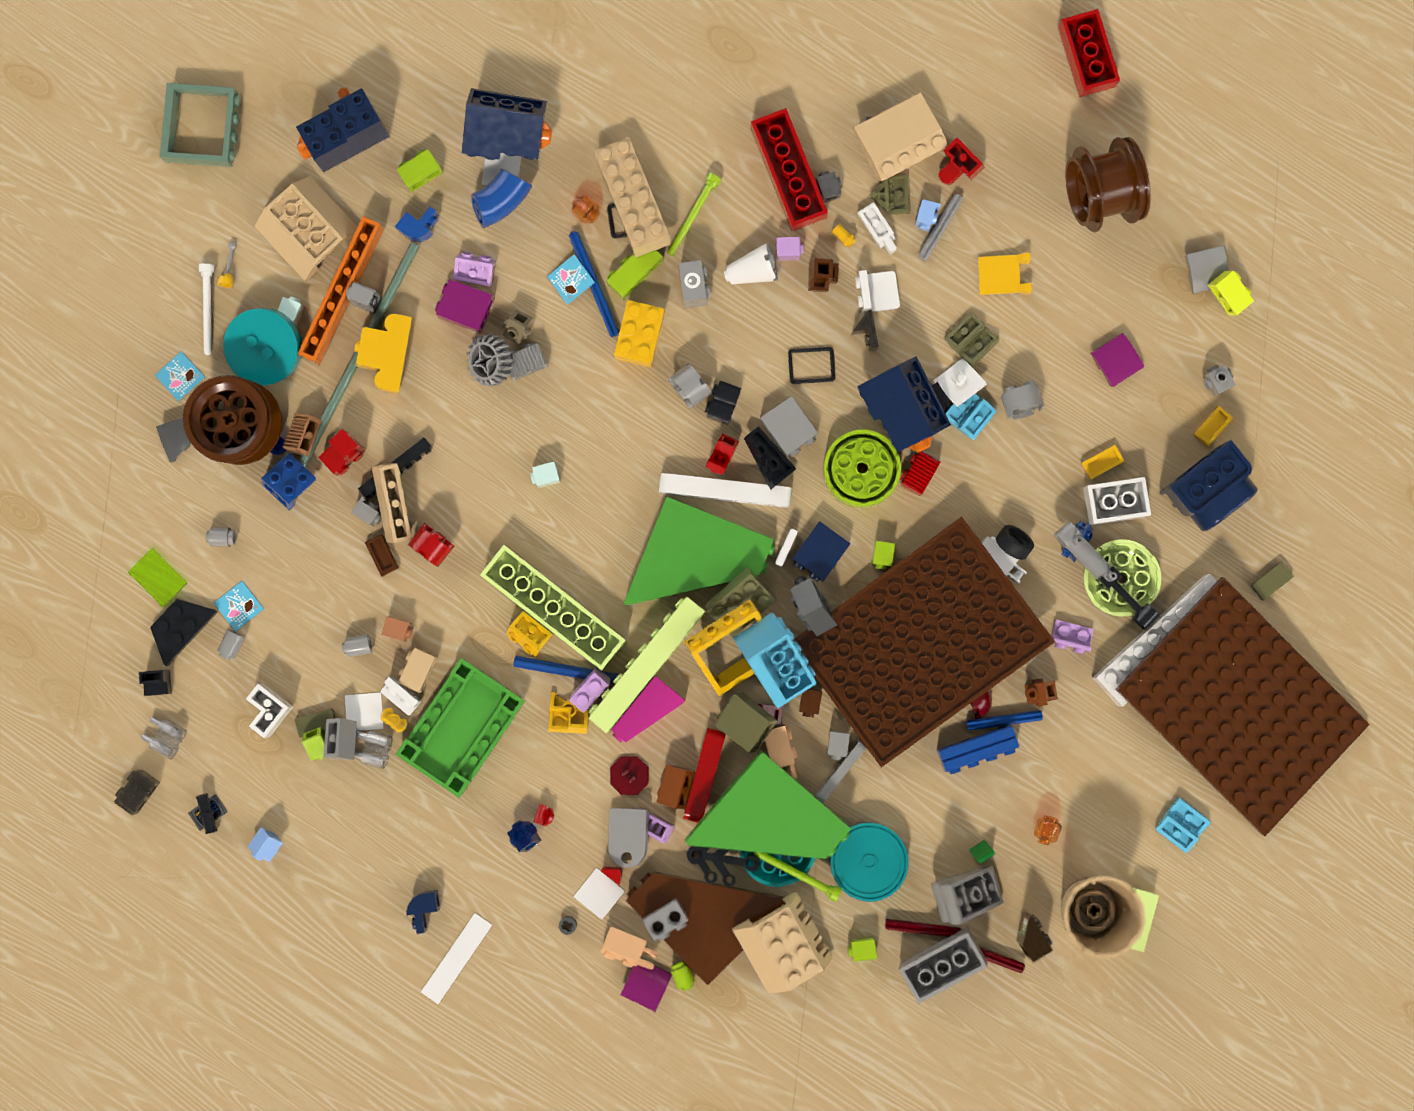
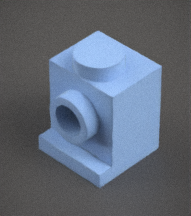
M922 199L915 226H918L920 230L929 231L931 224L935 225L938 213L935 212L939 211L941 204Z

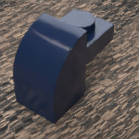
M438 890L422 892L409 902L406 916L414 915L412 927L413 930L416 929V934H422L427 931L425 913L440 910Z

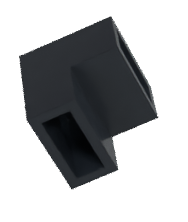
M170 670L139 672V684H143L144 696L172 694Z

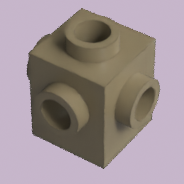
M516 309L510 317L506 318L503 324L505 328L503 336L520 344L524 338L528 339L532 331L530 325L533 318Z

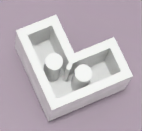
M264 683L257 684L246 698V700L261 710L249 727L263 738H270L293 708L291 704Z

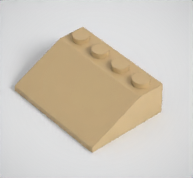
M921 92L853 127L875 179L880 181L886 180L948 146L943 131Z

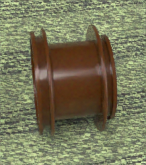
M1117 137L1111 142L1108 153L1091 156L1088 150L1082 146H1078L1074 150L1072 157L1068 159L1066 164L1065 181L1072 212L1080 225L1086 226L1091 232L1095 233L1101 229L1104 217L1121 214L1131 224L1147 217L1151 202L1149 175L1143 154L1132 138Z
M223 375L208 379L193 390L184 407L183 425L190 443L205 457L222 463L246 465L261 460L275 447L282 430V414L277 400L264 386L242 377ZM239 398H243L244 401L241 407L237 406ZM223 400L225 406L222 410H219L218 405ZM251 413H254L255 420L252 423H250L249 415ZM228 417L234 419V422L228 421ZM216 418L217 425L213 428V419ZM247 431L248 437L243 441L241 434ZM227 433L229 440L224 443L222 437Z

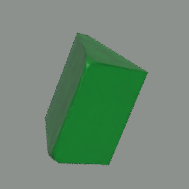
M985 840L969 849L973 858L979 864L995 855V852Z

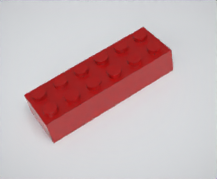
M787 108L751 121L750 128L791 232L827 219L828 211Z

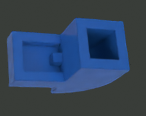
M429 207L418 221L406 212L394 227L407 239L414 242H423L433 236L429 227L432 228L437 223L439 215L436 210Z

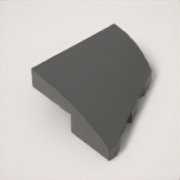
M183 418L156 426L165 453L171 463L175 462L176 458L183 451H186L191 444L184 430Z

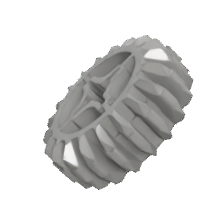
M487 334L477 337V339L472 341L473 344L468 346L470 351L466 353L469 356V359L466 360L469 362L467 369L472 371L470 376L475 377V381L480 382V385L494 386L502 384V382L507 380V376L511 375L509 370L514 368L511 365L513 359L510 358L512 352L508 351L509 345L505 344L504 339H500L496 335Z

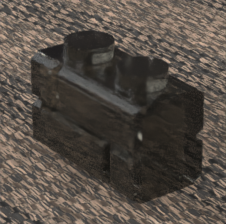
M142 769L136 772L132 771L127 777L129 782L125 787L122 786L115 794L117 798L114 803L130 815L139 813L160 784L157 779Z

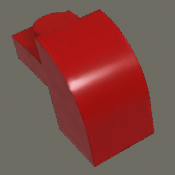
M722 433L705 467L713 473L723 475L740 441Z

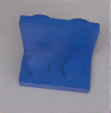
M290 453L261 478L262 486L289 511L295 506V499L316 481V477Z

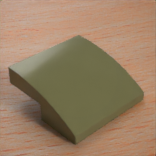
M972 312L944 338L972 368L999 342V338L987 329L985 323Z

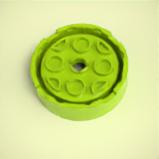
M865 429L850 431L836 439L830 446L823 463V477L829 492L839 502L854 508H868L884 501L896 488L901 475L900 457L891 441L878 432ZM859 463L867 465L868 470L866 473L861 474L858 472L857 465Z

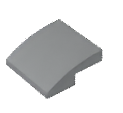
M1224 246L1190 253L1185 256L1190 273L1188 278L1192 294L1211 290L1208 284L1224 271H1229Z

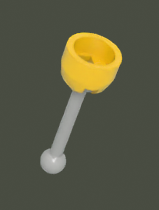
M230 242L228 245L230 250L226 271L220 274L217 285L226 288L233 287V277L229 271L233 250L236 248L234 242Z

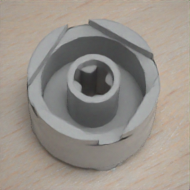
M689 363L668 379L675 392L684 399L683 401L689 409L695 407L712 393L698 372Z
M1034 380L1024 383V386L1017 387L1013 385L1005 389L1006 393L1002 394L1001 399L1009 420L1011 417H1013V420L1033 415L1034 410L1038 409L1040 412L1045 408L1039 387L1035 384Z

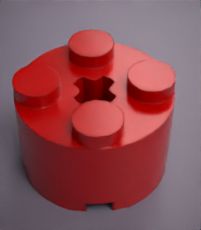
M425 522L408 543L418 554L420 553L427 561L437 567L455 547L454 544L445 539L446 537L438 531H433V528Z

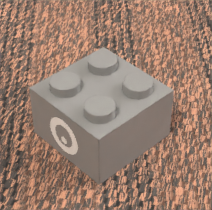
M701 260L678 263L684 308L707 306V300H710L709 284L704 282L707 281L706 265L702 266Z

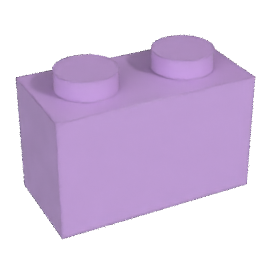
M595 667L571 694L569 701L584 713L609 686L611 678Z

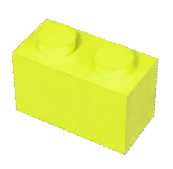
M1224 271L1208 284V287L1228 315H1238L1254 302L1251 297V291L1242 284L1240 275L1235 271Z

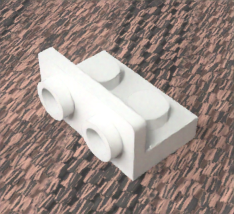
M388 677L384 682L386 685L382 688L381 693L407 715H411L422 702L406 687L399 684L394 677Z

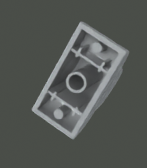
M993 865L931 883L942 923L950 922V925L962 924L1004 903Z

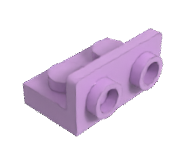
M470 252L459 253L455 258L453 280L491 286L496 260L486 255L477 257L473 256V253Z
M1056 619L1051 634L1055 641L1054 647L1066 649V646L1074 648L1073 652L1084 654L1085 651L1089 652L1091 651L1090 643L1094 629Z

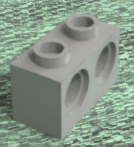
M675 898L645 916L642 921L653 940L659 939L662 941L670 936V931L674 929L679 931L687 925L688 916L678 899ZM672 911H677L681 917L679 920L673 921L670 919L669 914ZM660 921L664 928L661 931H656L653 929L652 924Z

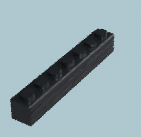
M424 437L391 463L398 465L401 476L404 473L403 471L410 469L415 461L419 462L423 455H428L433 447ZM374 477L358 488L366 499H370L375 495Z

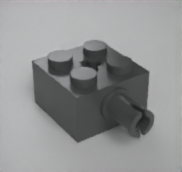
M804 576L797 577L794 580L796 586L790 589L793 595L791 601L796 608L798 607L797 615L802 622L804 621L809 631L812 630L816 636H819L837 626L826 598L812 579L806 580Z

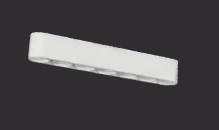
M661 473L658 493L788 508L790 507L792 488L776 486L770 490L766 484Z

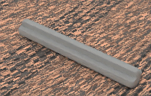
M954 194L920 251L918 257L921 260H928L962 203L963 197L961 195Z

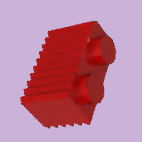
M923 451L919 452V454L914 453L909 462L912 466L909 471L905 469L900 477L902 480L901 486L918 496L923 494L941 461Z

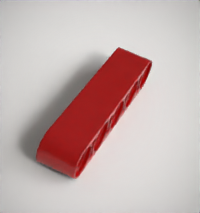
M707 728L686 805L684 820L698 823L704 817L726 736L723 731Z

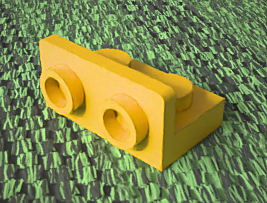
M524 611L514 620L506 632L512 642L521 645L527 654L534 657L539 654L540 650L553 636L551 632Z

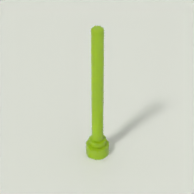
M709 172L706 176V186L667 251V254L670 256H674L712 189H715L722 180L715 174Z
M754 853V856L825 892L829 900L836 902L840 896L841 887L837 885L828 886L767 853Z

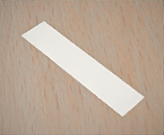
M474 913L421 993L439 1004L492 924Z

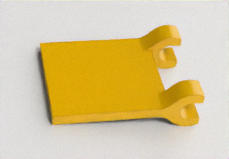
M1030 253L978 257L980 295L1030 294L1032 283L1020 284L1019 264H1030Z

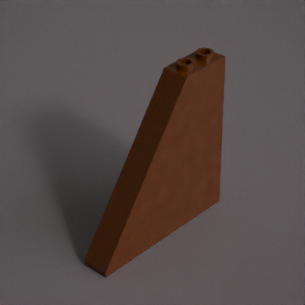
M656 871L652 874L648 872L640 880L642 884L638 888L634 886L627 893L628 898L626 899V902L642 918L675 898L678 899L688 916L687 925L679 931L676 929L670 931V936L664 939V941L707 985L743 951L732 928L748 919L753 924L785 905L783 901L785 897L709 883L707 881ZM672 911L669 914L670 919L673 921H677L681 917L677 911ZM660 921L652 924L653 929L656 931H661L664 928Z

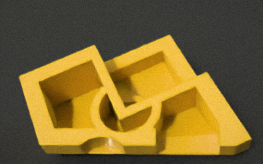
M551 692L548 732L587 734L588 710L583 713L568 699L566 701L557 696V693Z

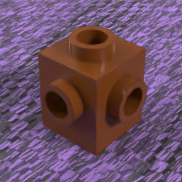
M1043 678L1032 680V684L1025 685V696L1028 704L1036 703V707L1048 705V701L1057 700L1055 680L1044 682Z

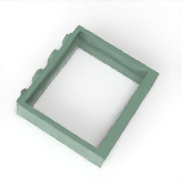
M167 83L160 158L167 163L233 167L234 157H236L234 146L238 141L236 124H239L240 121L238 106L241 105L240 94L237 90L231 87ZM179 93L228 97L222 156L174 152Z

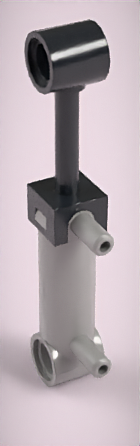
M1068 521L1054 534L1056 540L1083 564L1104 590L1112 587L1136 612L1132 619L1140 628L1146 631L1160 618L1159 614L1149 604L1146 603L1141 607L1117 582L1122 577L1114 566H1110L1081 536L1082 534L1077 527Z

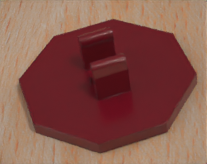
M637 756L620 757L610 767V784L621 795H638L648 785V766Z

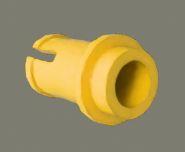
M838 224L832 231V234L843 242L844 247L847 246L849 248L856 241L855 235H851L841 224Z

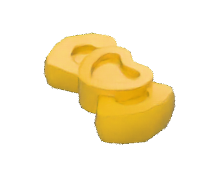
M392 708L384 709L380 715L381 721L390 725L396 732H402L407 727V720L400 719L398 714L393 713Z

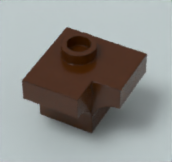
M814 258L809 263L808 291L827 293L829 283H838V264L833 263L832 259Z

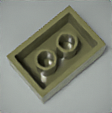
M747 567L705 605L707 612L717 621L748 600H751L759 614H761L776 601V598L768 586ZM752 618L742 626L738 627L737 629L729 633V635L732 638L735 637L755 618Z

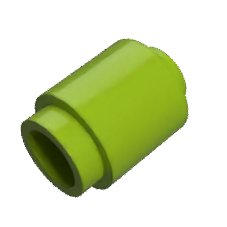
M683 960L670 966L672 969L670 972L677 989H682V991L691 989L695 979L690 967Z

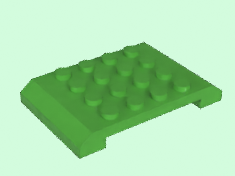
M460 658L434 700L395 755L460 798L522 708L525 700L463 658Z

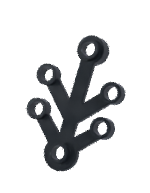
M691 846L687 851L689 862L700 866L705 874V880L709 883L716 882L718 876L716 872L711 871L705 860L714 863L723 876V883L727 886L734 885L736 878L730 874L724 863L744 866L746 870L752 872L757 871L761 865L760 859L753 855H749L746 858L725 855L731 849L719 848L714 853H708L707 851L711 847ZM695 851L698 852L697 858H694L693 856ZM752 859L753 866L749 867L748 861ZM712 873L714 877L710 881L708 876ZM729 876L732 878L731 883H727V877Z

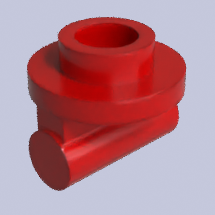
M539 804L533 822L542 826H548L554 820L553 809Z

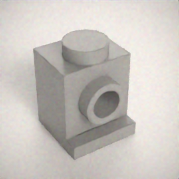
M361 497L351 513L371 526L378 525L382 520L381 513L378 512L379 507L371 502L366 504L368 500Z

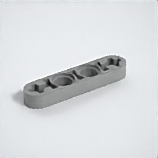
M858 740L847 754V757L842 760L815 795V798L822 804L867 748L861 740Z

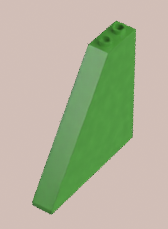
M666 497L624 604L630 606L727 584L747 567L757 576H760L761 572L765 573L769 564L766 562L768 554L772 556L776 545L772 544L774 539Z
M760 750L686 836L684 841L687 845L826 859L837 851L838 848L836 846L841 841L844 842L849 837L851 828Z

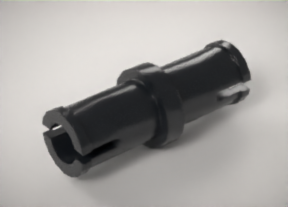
M208 793L196 796L200 810L199 818H202L205 834L218 831L213 816L215 812L211 808Z

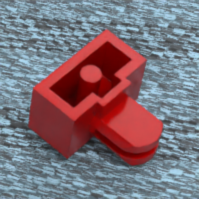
M956 137L943 150L950 160L939 171L938 175L941 182L945 185L953 184L963 173L972 181L985 166Z

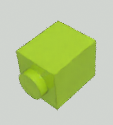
M874 542L871 565H876L875 569L887 570V567H892L895 543Z
M322 727L303 733L302 743L311 761L324 759L325 733Z
M873 936L851 939L850 945H847L848 956L852 957L854 962L877 959Z

